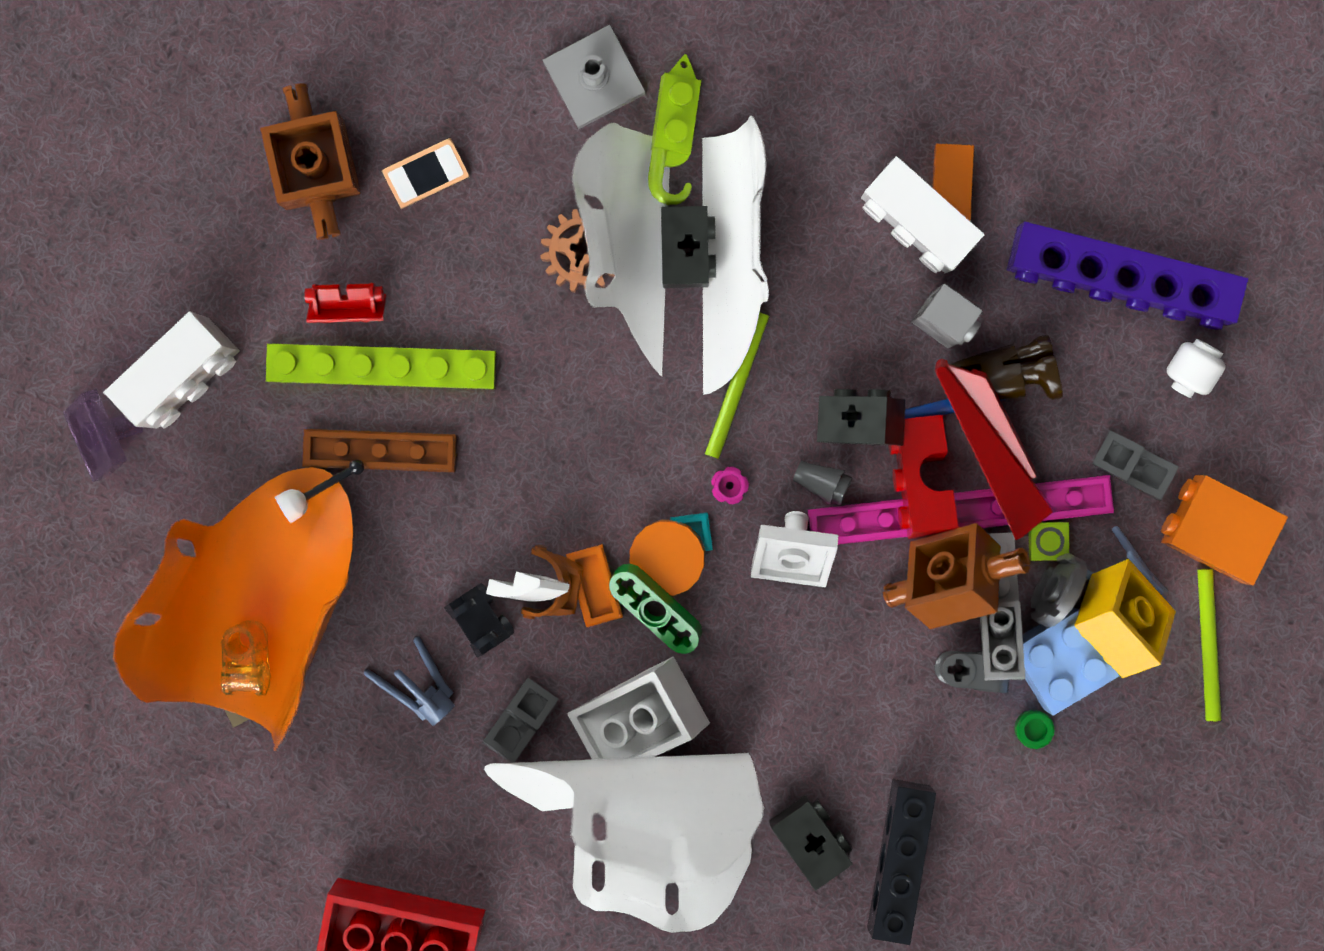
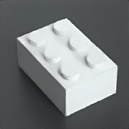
M897 156L865 190L861 197L866 202L862 207L863 210L878 223L884 218L892 225L894 230L891 232V235L906 248L913 244L923 254L919 260L934 273L941 270L944 273L952 271L984 236L977 227Z
M189 311L104 391V394L136 427L158 429L161 426L164 429L178 419L181 415L178 409L187 400L194 402L208 390L206 382L215 374L218 376L224 375L235 365L236 360L233 357L240 350L208 317Z

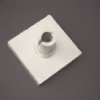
M792 511L785 515V528L768 525L760 526L752 561L751 578L826 587L838 548V535L807 531L809 517L807 514L799 511Z

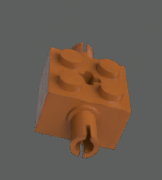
M295 84L296 90L292 89V86L289 85L283 88V92L286 97L291 121L260 128L277 204L286 210L305 206L310 207L316 230V239H329L328 235H332V238L340 236L341 232L338 227L333 202L336 199L361 194L345 121L337 111L313 116L307 84ZM314 154L318 160L314 162L312 168H308L305 164L310 162V155Z
M977 523L911 541L907 580L885 584L883 587L886 590L883 592L884 600L891 608L905 604V608L929 629L998 613L1000 579L1020 573H1028L1030 567L1024 565H1030V558L1023 548L1000 554L1001 546Z

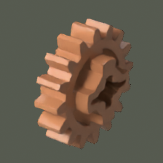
M573 209L571 220H567L560 214L558 218L561 225L558 228L552 225L547 226L552 237L551 239H541V244L549 248V252H545L540 256L542 261L552 263L545 270L548 276L558 273L559 276L557 277L556 284L561 287L568 281L570 282V291L575 293L578 285H584L586 290L585 282L588 276H584L585 270L589 267V255L583 256L578 267L577 256L572 249L573 247H580L581 242L584 241L585 231L582 218H580L577 209ZM579 227L577 234L569 239L562 238L567 231ZM557 254L567 256L571 263L569 273L560 266ZM606 273L597 280V284L601 288L605 287L603 277ZM607 274L608 276L613 278L615 276L614 274Z

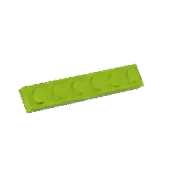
M267 344L266 382L495 389L496 351Z

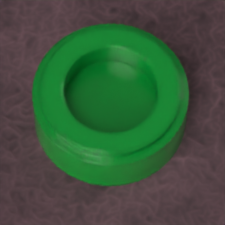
M1025 711L1015 722L1016 737L1028 748H1043L1051 742L1054 736L1053 721L1042 711Z

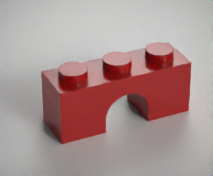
M943 415L907 418L904 424V445H888L890 455L896 454L898 469H893V483L895 492L902 493L903 506L898 507L900 529H907L908 539L925 538L957 529L959 524L954 490H932L923 483L920 477V467L923 464L943 460L948 453Z

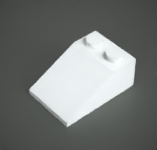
M674 656L567 713L592 759L655 757L692 740L710 724Z

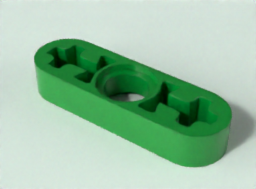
M623 564L615 570L609 582V589L613 597L670 649L681 654L694 651L702 636V626L699 621L640 567L634 564ZM632 579L635 582L633 586L630 585L627 588L621 585L623 580ZM645 590L646 593L642 597L641 601L639 602L638 600H636L638 595L641 596V594ZM650 601L660 602L665 607L666 614L663 616H653L648 612L646 604ZM671 616H674V623L671 621L669 626L666 627L665 625L669 622ZM688 630L691 633L689 637L684 636L682 639L677 636L678 631L684 632Z

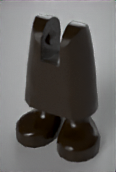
M1048 335L1039 336L1033 339L1030 344L1015 348L1014 344H1010L951 364L969 371L976 369L987 373L999 399L1026 397L1025 385L1028 384L1040 385L1049 399L1063 398L1055 355H1053L1052 344Z

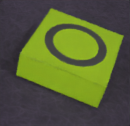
M1040 522L1029 532V558L1031 561L1057 560L1056 558L1069 553V522Z

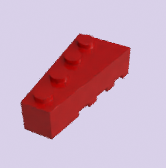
M337 878L327 894L316 951H477L486 910Z

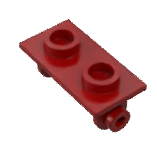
M375 282L369 284H347V295H341L339 284H313L312 288H305L304 293L305 302L309 304L306 321L307 323L383 321L386 306V294H384L383 286H376Z

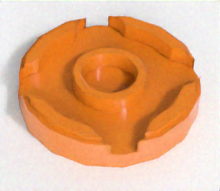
M659 520L647 525L635 537L630 548V564L640 567L669 595L675 596L688 591L699 580L705 566V549L700 536L690 526L677 521Z

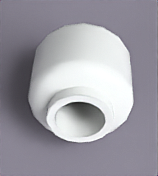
M1197 338L1194 343H1183L1167 367L1168 376L1174 380L1171 387L1189 398H1192L1195 392L1201 395L1209 394L1225 370V363L1220 359L1223 353Z

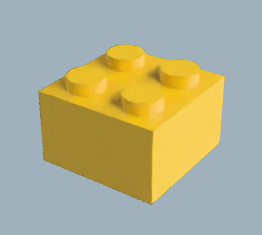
M1127 559L1091 575L1074 626L1079 630L1082 637L1087 639L1103 656L1105 662L1111 665L1122 678L1161 665L1176 611L1138 568Z

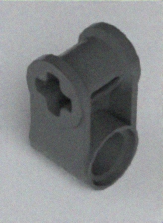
M946 651L940 654L935 661V674L945 684L956 688L1008 693L1009 680H985L982 651ZM955 663L962 665L961 672H956L955 675L948 673V666H954Z

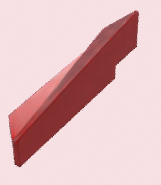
M939 359L936 361L935 372L1014 538L1018 540L1053 513L1051 505L1032 481L1036 477V470L987 373L976 369L969 371L948 364V361L945 359Z

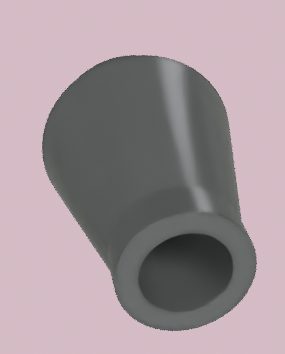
M801 460L793 481L802 485L829 505L832 502L841 505L850 487L852 477L845 475V470L811 464Z

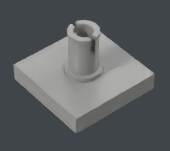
M610 25L543 59V63L578 129L645 95V90Z

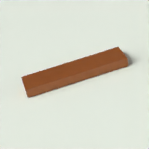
M304 429L302 467L348 468L351 461L360 460L364 464V469L456 472L457 435Z

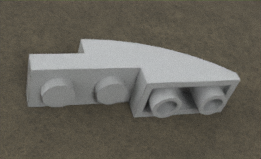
M1013 533L989 534L1001 546L1000 554L1015 550ZM1016 574L1001 578L999 581L998 613L980 617L985 680L1025 679L1021 607Z

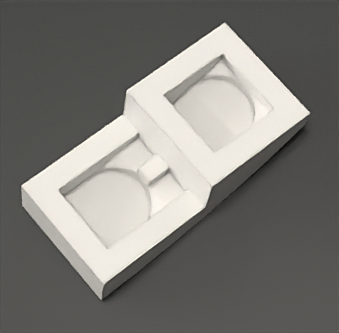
M516 572L514 583L489 579L486 594L524 601H545L567 593L570 584L546 576Z

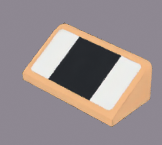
M451 138L382 170L401 209L470 177Z

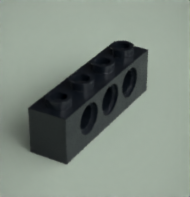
M892 779L867 925L872 939L905 945L911 944L936 792L930 785Z

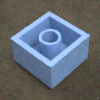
M1072 608L1067 616L1055 626L1047 628L1039 624L1022 635L1025 679L1043 710L1051 715L1059 713L1119 677L1115 669L1105 662L1103 656L1087 639L1082 637L1079 630L1074 626L1080 609Z

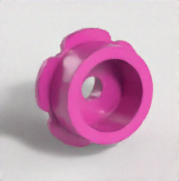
M727 467L724 471L716 472L711 481V484L714 486L712 490L713 496L719 502L726 501L728 504L739 503L749 487L747 478L742 476L741 471L735 467ZM728 482L733 483V488L730 490L726 488Z

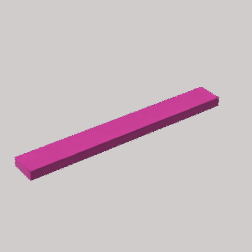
M1110 475L1035 483L1053 509V513L1043 521L1114 513ZM992 489L954 493L959 528L977 523L981 528L1008 525ZM902 499L807 510L809 530L838 535V545L908 537L907 529L901 530L898 520V507L903 506Z

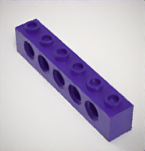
M1025 221L1017 226L1006 269L1007 271L1015 272V279L1022 282L1036 284L1038 279L1053 282L1052 288L1058 291L1074 293L1075 288L1090 291L1088 297L1097 301L1111 302L1113 297L1125 300V307L1133 310L1147 312L1149 307L1163 310L1162 316L1165 318L1185 321L1186 316L1200 319L1199 326L1213 330H1222L1223 325L1228 326L1238 322L1248 282L1246 277ZM1045 250H1051L1057 254L1059 264L1056 269H1051L1045 265L1043 261ZM1083 259L1090 260L1094 264L1096 271L1093 278H1087L1082 274L1080 264ZM1120 268L1126 269L1132 276V283L1129 288L1123 287L1118 281L1117 275ZM1157 278H1162L1168 284L1169 291L1166 297L1160 296L1155 290ZM1195 287L1200 288L1205 294V303L1202 307L1195 304L1192 299V292Z

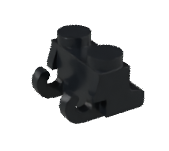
M482 583L444 607L451 618L456 620L470 641V646L477 658L514 634V629L508 619L503 615L497 617L489 604L493 602L492 595L486 594L487 588Z

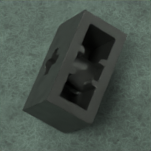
M707 206L661 207L663 288L708 287L709 278H716V254L708 255V240L715 239V216H708ZM692 238L693 245L699 246L700 249L693 250V257H685V251L678 249V246H683L685 239Z
M834 389V396H819L817 442L903 446L906 399L891 398V390L868 389V397H858L857 390Z
M805 795L772 818L769 823L775 835L816 891L853 865L848 855L853 849L840 831L833 834L825 822L831 818L819 800L811 803ZM811 832L815 837H819L821 843L816 848L813 844H808L806 836Z

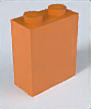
M1195 475L1193 480L1188 479L1179 492L1178 498L1182 502L1176 514L1170 513L1163 523L1161 533L1165 535L1161 543L1242 584L1254 586L1288 517L1206 475Z

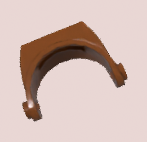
M535 545L531 549V554L550 562L557 574L558 581L570 585L568 592L556 597L553 605L549 608L533 609L522 607L521 614L527 619H535V617L575 614L583 567L564 556L548 551L546 546Z

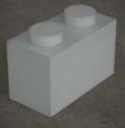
M943 284L932 291L911 323L946 348H950L957 344L962 345L965 341L968 343L981 326L977 318L982 313V310L946 284Z

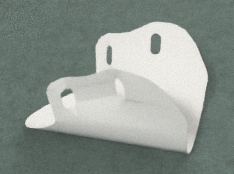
M749 116L748 121L732 133L702 138L703 206H707L708 216H715V239L708 240V255L716 254V278H709V286L703 287V395L710 394L721 388L738 371L756 331L761 304L768 301L767 280L760 263V198L764 186L766 164L760 130L752 116ZM609 123L587 139L576 157L573 168L576 201L584 226L589 255V272L585 282L586 297L593 307H615L621 311L642 352L652 367L662 377L665 288L662 285L661 207H668V205L656 200L648 187L652 136L624 128L617 123ZM665 167L662 185L665 191L669 193L670 167ZM584 195L597 197L604 208L600 210L590 207ZM603 274L615 275L608 287H595L597 280Z
M749 753L496 763L486 765L484 768L486 774L503 789L541 811L573 808L571 836L576 844L573 889L576 897L583 905L595 911H615L630 914L671 933L702 929L714 923L731 904L750 864L752 853L750 841L763 816V804L756 771ZM598 813L604 816L606 821V840L597 841L593 837V814ZM596 860L603 861L605 864V885L600 892H597L592 887V865ZM669 883H676L679 890V908L673 915H670L665 907V889Z

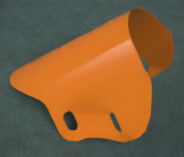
M314 467L288 471L267 481L213 526H205L186 519L176 521L171 526L165 539L163 559L144 593L126 616L116 634L114 642V661L119 676L140 701L146 703L156 701L194 702L239 714L266 728L271 733L274 751L277 749L296 713L305 688L304 678L334 608L347 584L353 550V522L348 496L339 482L310 498L306 513L292 523L284 515L275 496L290 489L305 493L333 477L331 473ZM177 540L191 541L196 556L183 555L179 551ZM146 613L160 615V619L152 625L135 624L137 618Z

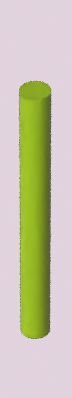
M759 312L756 331L742 365L730 381L705 455L717 459L720 458L769 316Z
M1197 569L1206 721H1221L1213 569Z

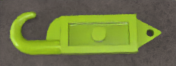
M687 54L681 57L669 73H664L661 76L651 143L652 153L648 173V187L652 196L660 203L666 205H678L685 201L690 195L692 188L691 183H686L680 193L669 194L662 185L664 168L682 165L691 154L701 80L696 79ZM681 63H683L686 66V68H682Z

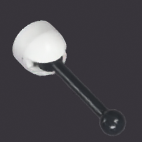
M353 460L347 469L309 491L302 493L299 490L290 489L275 496V499L288 521L292 523L306 513L310 498L352 474H361L364 471V464L360 460Z

